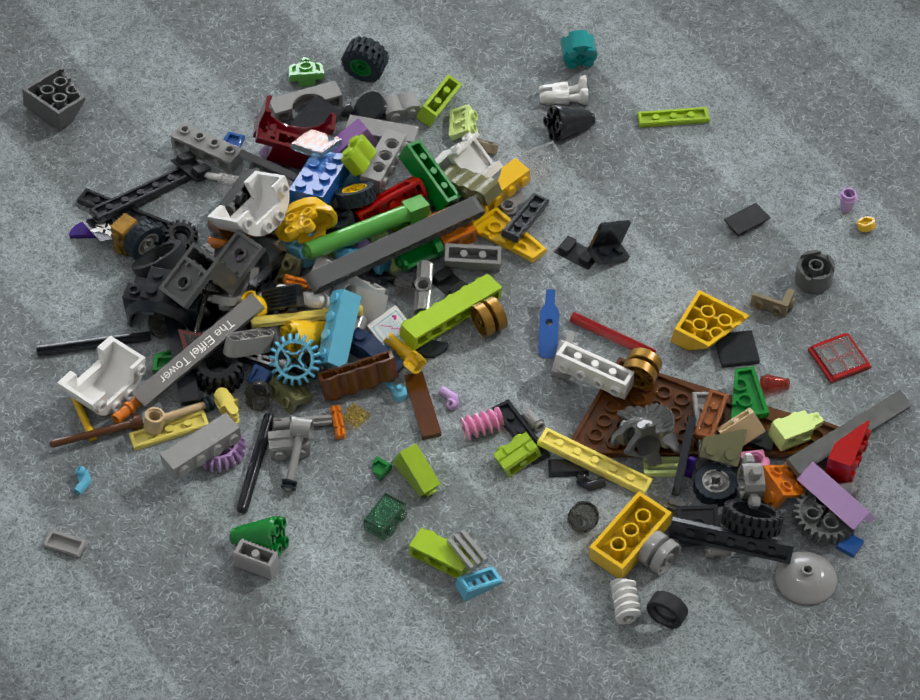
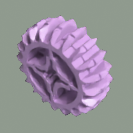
M241 435V440L234 445L233 449L228 447L220 455L206 461L203 465L204 470L210 467L212 473L215 469H218V472L221 473L222 468H225L227 471H229V466L236 468V463H241L242 457L245 455L246 444L244 443L243 435Z

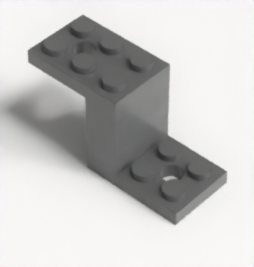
M238 229L216 258L193 242L158 289L187 310L209 280L232 296L265 253L266 249ZM244 251L243 256L237 259L239 252ZM188 280L187 285L181 288L182 282Z

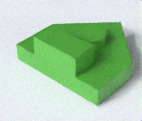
M304 57L300 60V63L288 67L289 82L298 81L299 87L316 86V80L324 79L323 64L313 63L309 58Z

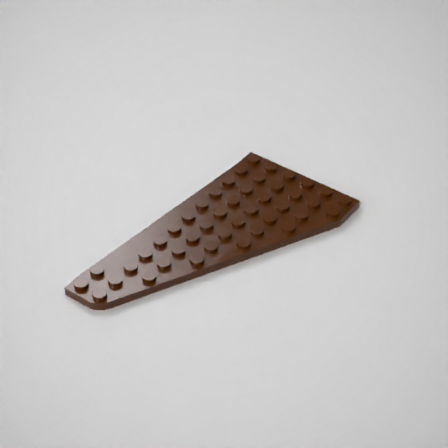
M619 357L616 364L623 367L626 359ZM659 373L653 387L650 389L632 387L625 399L615 397L609 392L600 389L571 439L609 458H638L624 454L627 445L617 443L613 446L611 443L612 435L620 428L619 425L623 421L622 418L617 416V411L625 410L627 406H632L633 408L641 406L644 408L646 405L650 406L651 403L655 404L657 402V404L662 403L663 406L667 405L668 409L672 410L675 420L673 432L676 434L679 443V452L677 453L670 448L660 447V457H680L688 417H694L692 392H709L710 388ZM729 394L718 427L731 420L733 395ZM767 406L769 417L760 418L759 421L765 431L769 432L771 423L775 419L787 417L791 413ZM824 421L822 426L813 431L810 441L784 451H780L774 443L770 453L764 451L765 457L789 458L839 426ZM692 436L688 458L690 456L699 458L697 439H694ZM744 445L742 448V452L759 450L748 445Z

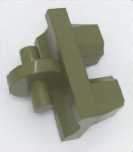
M286 253L274 284H283L282 280L285 274L299 277L304 260Z

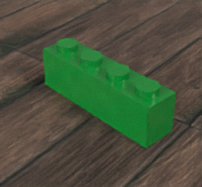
M418 139L406 144L398 157L412 176L422 180L428 194L427 198L437 212L455 205L461 195L422 141Z

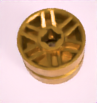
M492 296L483 300L482 303L479 302L470 307L471 320L482 337L486 338L494 334L495 331L499 332L507 328L508 321L505 311L495 297Z
M634 348L630 351L623 367L635 372L633 387L650 389L653 387L662 368V360L649 349Z

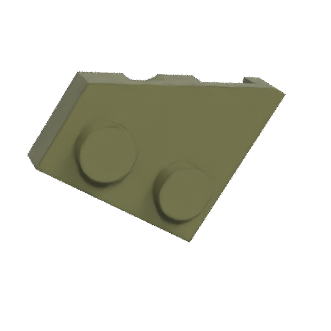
M742 429L703 437L698 457L737 468L747 430Z

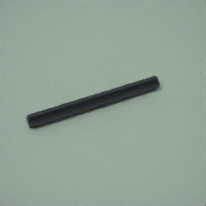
M149 331L112 336L123 344L151 340ZM108 337L40 345L36 347L38 356L95 349Z
M265 413L237 503L236 509L238 513L245 514L248 511L269 440L268 432L272 430L273 414Z

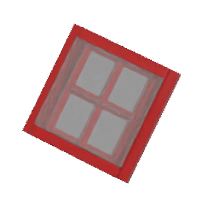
M849 333L840 334L808 348L809 353L830 383L871 369L870 363Z

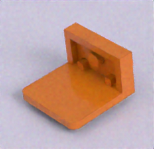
M763 465L766 487L761 498L765 504L778 509L787 498H800L801 494L806 495L807 488L797 480L798 477L788 465Z

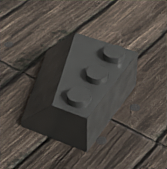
M62 65L22 89L23 105L59 130L74 121L85 101V97L78 87L72 83L70 76L66 75Z
M259 168L244 170L219 203V205L225 206L230 217L251 197L244 181L255 171L261 172Z

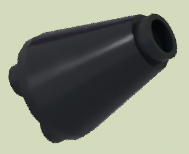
M553 105L549 107L547 116L543 118V123L548 129L550 140L556 141L590 128L595 124V115L592 111Z

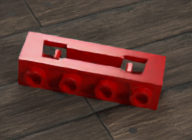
M411 176L378 194L377 199L373 203L351 210L357 221L360 222L401 206V201L419 194L426 197L428 194L422 180Z

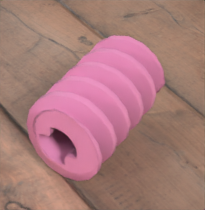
M495 407L494 411L488 409L487 413L481 411L479 415L473 413L472 418L469 415H466L464 420L460 417V423L464 435L470 441L471 434H474L477 439L479 432L483 436H486V430L493 434V428L501 432V425L504 426V419L499 407Z

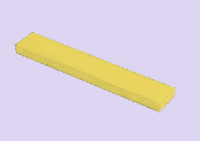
M547 427L537 441L538 446L634 493L640 491L645 494L652 483V478Z

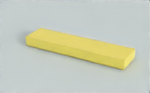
M204 410L166 421L162 432L159 434H148L143 428L130 432L129 437L134 451L194 433L209 422Z

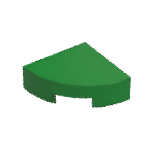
M376 456L373 460V473H375L374 475L379 481H382L392 469V464Z

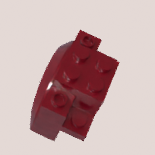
M268 95L254 123L253 137L255 142L268 146L266 160L301 169L306 158L310 157L315 149H321L318 145H312V140L306 144L304 142L316 134L322 139L321 142L319 141L320 144L325 140H330L335 131L336 115L331 112L323 123L313 127L291 126L277 120L271 114L269 104L272 95Z

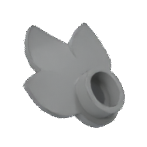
M516 192L512 197L503 200L497 208L507 216L514 215L517 212V207L524 202L523 192Z

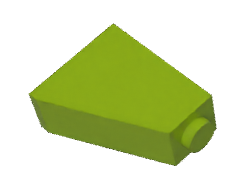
M417 443L400 451L391 461L420 497L425 494L427 497H430L437 492L436 488L441 483Z

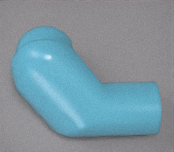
M79 466L75 470L79 483L73 491L80 496L91 484L90 473L84 466Z

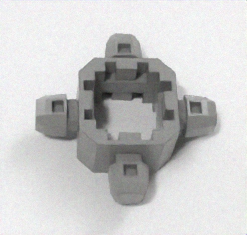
M745 453L742 457V464L737 471L739 496L741 499H747L750 509H758L761 504L760 498L763 496L766 487L762 463H755L754 456L751 453Z

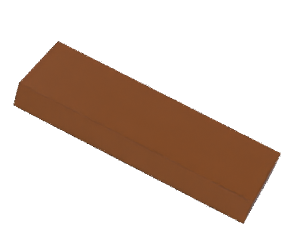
M710 389L693 433L694 439L702 441L703 437L715 435L729 394Z

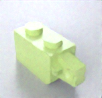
M805 410L798 413L793 412L787 417L775 419L771 423L768 435L779 450L784 451L810 441L813 431L822 426L824 420L818 412L807 414Z

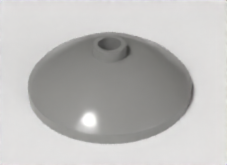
M803 551L792 553L790 564L779 562L775 571V582L781 594L788 600L796 604L810 606L823 603L832 596L836 589L837 576L833 566L825 558L812 552Z

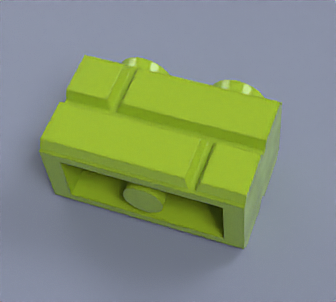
M526 432L517 434L509 444L498 447L493 454L497 463L509 478L542 456L538 447Z

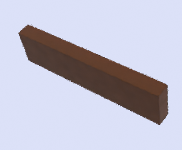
M423 371L418 374L404 375L422 440L441 436V429Z

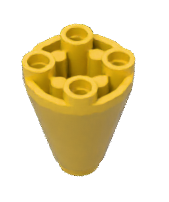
M287 320L284 326L280 327V334L286 340H288V334L290 333L293 339H295V334L299 333L300 340L303 335H306L305 342L313 339V343L310 346L318 345L319 347L326 321ZM291 343L285 347L292 352H297L303 345ZM300 352L298 355L296 354V356H294L293 354L290 356L298 358L302 352Z

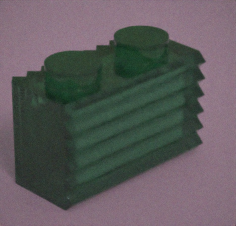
M384 493L364 519V530L385 541L388 536L391 537L394 534L398 522L405 520L407 516L406 503L388 493Z

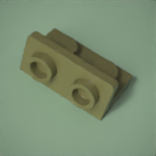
M278 375L273 376L268 392L290 415L295 412L298 405L312 401L313 395L303 384L299 385L297 380H295L294 386H291V379H288V382L284 384V376L279 380L277 379Z

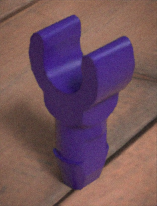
M690 456L687 460L685 477L692 479L693 472L696 469L695 457Z

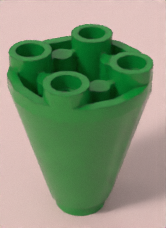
M272 516L236 526V528H232L230 531V542L237 546L240 540L244 538V541H251L255 545L258 544L263 548L266 547V549L269 548L274 552L277 551L279 557L283 553V549L289 546V537L286 536L285 532L286 518Z

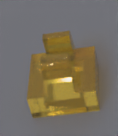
M352 403L342 417L343 420L358 429L370 417V413L356 403Z

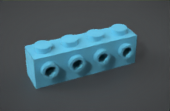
M345 289L332 291L329 298L328 312L325 316L324 330L321 334V344L318 352L321 353L320 356H317V360H321L319 365L329 369H336L341 365L347 364L362 296Z

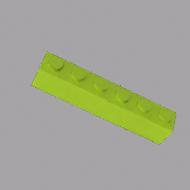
M489 274L478 277L474 282L463 286L453 294H449L445 299L435 302L431 307L418 312L414 317L404 320L400 327V337L413 350H416L470 318V307L479 302L482 303L483 300L492 296L497 300L501 299L502 286Z

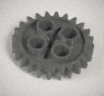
M807 491L806 495L801 494L800 498H797L793 505L791 518H794L793 524L798 525L797 530H803V536L810 535L809 540L816 538L817 543L824 540L825 545L828 544V541L836 545L837 540L843 543L844 538L849 539L850 535L854 534L855 531L831 510L826 514L828 507L810 491ZM824 518L823 523L821 524V526H820V527H817V526H819L821 519Z

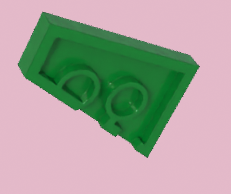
M754 366L735 369L731 419L748 408L754 411L758 419L769 417V410Z

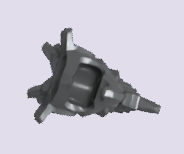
M656 402L655 404L651 403L650 406L646 405L644 408L641 406H636L635 408L627 406L625 410L617 411V416L622 418L623 421L619 425L620 428L612 435L611 443L613 446L617 443L627 445L624 454L646 458L648 467L662 462L659 454L660 447L670 448L675 453L679 452L678 438L673 432L675 429L674 415L667 405L663 406L662 403L657 404Z

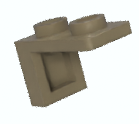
M788 288L782 301L753 292L750 305L758 310L763 309L772 312L776 316L786 317L789 309H793L795 306V290Z

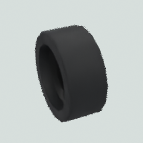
M656 591L646 607L648 614L653 620L671 629L679 628L688 615L686 604L676 595L666 591Z

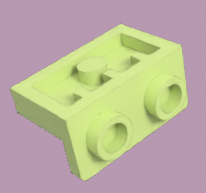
M469 104L450 110L449 137L451 140L462 138L469 132L471 134L478 132L476 126L478 115Z

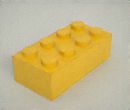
M638 491L589 547V559L616 578H625L639 562L638 554L646 540L658 530L664 533L671 525L672 512Z

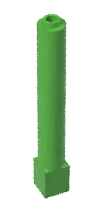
M419 194L401 201V206L304 243L302 253L305 258L312 261L407 223L412 225L430 215V204Z

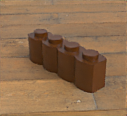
M385 351L373 357H366L354 363L341 365L336 369L325 370L317 374L325 400L334 401L344 394H356L362 388L371 389L381 382H393L399 377V373L392 352Z

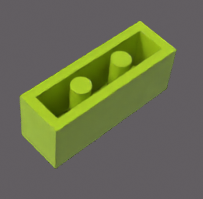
M448 74L424 103L416 118L430 128L456 96L462 83Z
M421 527L409 544L410 556L456 579L469 572V569L448 545V538L440 537L432 530H426ZM457 545L469 561L474 564V561L466 554L465 550Z

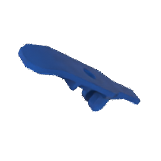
M546 289L545 305L540 310L538 354L542 358H553L556 356L558 348L559 310L555 305V289Z

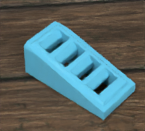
M492 566L458 577L455 587L464 601L502 584L503 581ZM487 574H489L492 578L491 581H489L486 577Z

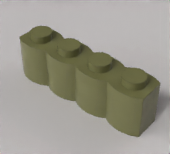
M450 164L443 170L458 193L465 200L476 196L481 205L488 206L502 193L499 182L493 178H486L480 173H473L469 169L460 168L455 164Z

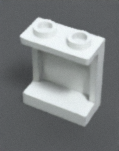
M478 132L473 134L467 133L461 138L463 141L460 144L457 143L450 148L451 152L447 155V158L452 164L460 168H466L473 173H480L486 178H491L503 167L500 160L492 161L476 139L480 135Z

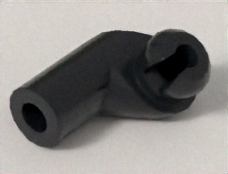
M579 473L576 476L577 485L588 491L606 487L603 477L590 480L585 473Z

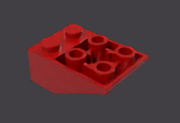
M867 420L834 443L828 457L825 473L837 483L853 482L856 468H859L863 457L862 454L863 452L865 453L869 443L868 440L872 431L868 429L870 421Z

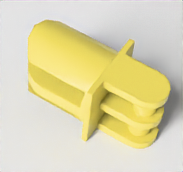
M218 388L214 394L215 405L221 412V415L227 413L238 424L240 421L238 399H234L226 388Z

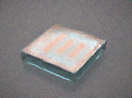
M311 129L293 141L291 149L321 159L342 144V139Z

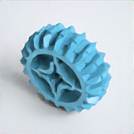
M291 333L288 334V340L284 336L280 337L282 344L275 341L274 344L278 349L272 347L270 351L274 352L275 355H269L268 357L269 359H274V362L269 363V366H276L272 373H280L277 376L278 380L284 376V384L288 382V379H291V386H294L295 380L298 381L299 385H302V378L308 383L310 380L307 375L314 378L316 375L312 370L319 371L320 369L315 366V363H321V360H316L315 358L320 356L321 353H314L318 345L311 347L313 339L305 342L307 336L303 335L300 340L299 333L295 334V339L292 338ZM291 343L303 345L297 352H292L285 347ZM307 350L311 357L309 367L303 361V355ZM281 351L287 357V364L283 369L279 361ZM302 352L298 358L300 364L294 363L290 365L292 361L290 355L296 356V354L298 355ZM292 367H298L305 373L290 375L287 372Z

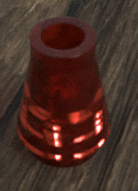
M766 374L760 377V386L762 391L770 393L788 390L790 381L789 378Z

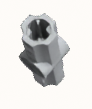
M421 260V262L417 263L414 314H418V312L431 307L434 264L428 260Z

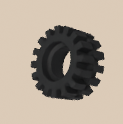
M179 219L176 220V223L172 221L165 229L163 242L174 240V235L181 233L188 238L187 241H182L184 247L188 250L193 242L197 243L198 230H195V225L191 227V222L186 224V220H182V223Z

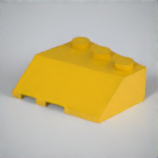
M698 290L675 327L670 342L685 350L707 349L748 319L750 315Z

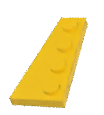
M497 207L473 222L478 235L532 263L546 254V248L527 232L518 243L502 237L503 229L512 219Z

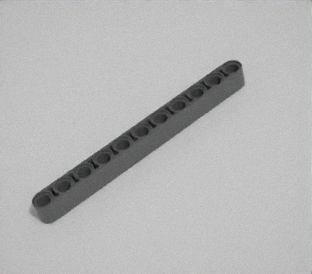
M472 196L309 272L304 279L313 294H319L482 217L486 211L477 197Z

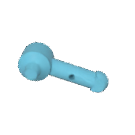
M383 382L393 392L395 401L402 402L407 399V389L404 386L396 385L394 382Z

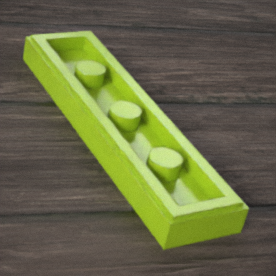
M707 107L637 112L639 128L710 122Z

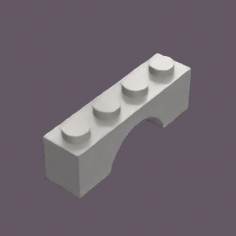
M336 81L273 97L270 101L269 109H271V114L277 120L293 119L297 109L307 105L314 96L336 107L343 106L342 93Z

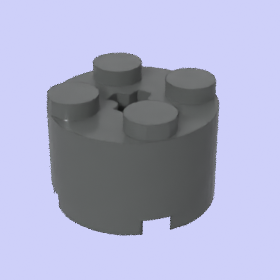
M817 250L803 253L797 262L795 272L797 286L805 293L816 294L828 290L833 280L834 260L828 254L825 256L821 254V251Z

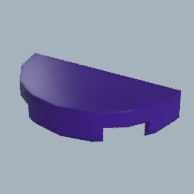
M83 222L76 224L69 234L70 239L97 238Z

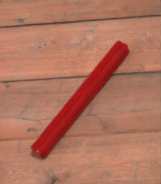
M573 312L570 317L571 323L629 350L646 348L656 353L654 348L579 313Z

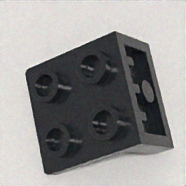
M630 220L600 223L587 249L597 265L622 263L629 260L630 256L621 243L631 225Z

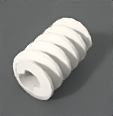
M625 578L614 579L610 582L616 622L618 624H631L636 618L641 616L640 604L638 603L639 597L636 595L638 593L635 588L636 581Z

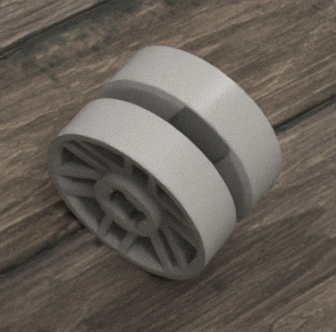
M658 530L642 546L638 554V561L646 567H650V570L658 576H661L678 558L681 545L673 539L669 540L666 534Z

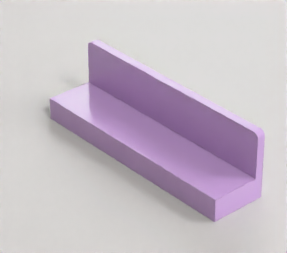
M814 462L797 478L803 486L851 529L855 530L864 520L870 523L875 518L862 504Z

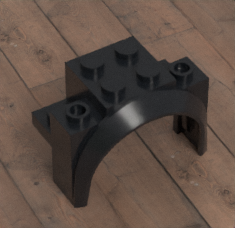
M151 266L147 278L136 276L134 283L128 282L122 299L127 324L130 327L133 326L132 322L136 313L152 312L179 321L190 332L202 333V325L205 320L204 307L209 297V290L203 289L187 310L158 289L172 270ZM188 280L182 282L181 288L187 285Z

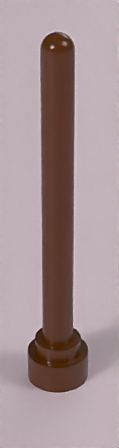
M141 414L134 415L126 422L51 440L49 445L54 448L127 429L137 431L144 428Z

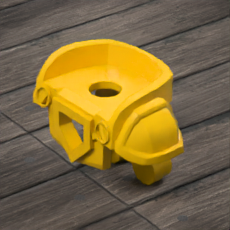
M302 198L288 205L285 218L276 228L275 233L283 242L298 240V243L301 245L326 235V229L334 227L337 224L338 217L334 209L319 198Z

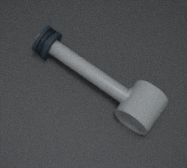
M293 416L291 420L290 436L295 437L287 477L282 479L283 483L280 485V488L286 491H296L295 487H297L298 482L294 481L300 451L303 439H310L314 428L313 419Z

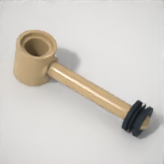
M211 396L202 397L199 403L168 413H164L158 407H151L145 412L144 430L148 434L156 435L162 432L163 425L168 420L200 410H204L206 413L213 411L215 408Z

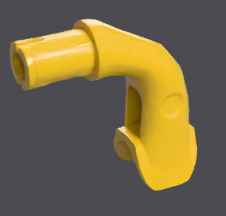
M390 332L388 337L392 341L386 337L383 342L396 351L395 354L404 360L403 365L413 374H418L426 365V359L416 350H413L406 342L403 343Z

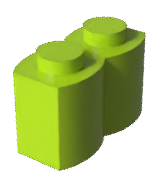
M364 134L355 135L349 140L348 147L342 152L341 162L354 177L367 170L370 161L376 154V149Z

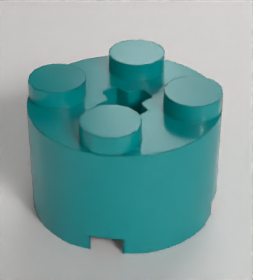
M574 30L569 32L567 37L564 38L563 36L560 45L563 61L567 68L574 69L579 65L592 67L598 56L594 35L588 34L586 30Z

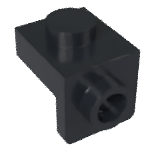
M212 301L206 302L208 313L202 325L206 331L215 324L220 313L223 312L219 310L218 304L212 303Z

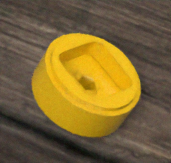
M869 216L860 218L857 221L858 230L860 232L874 230L876 228L875 219Z

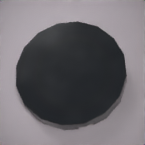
M367 92L357 100L353 112L355 116L380 119L386 111L387 103L379 92Z

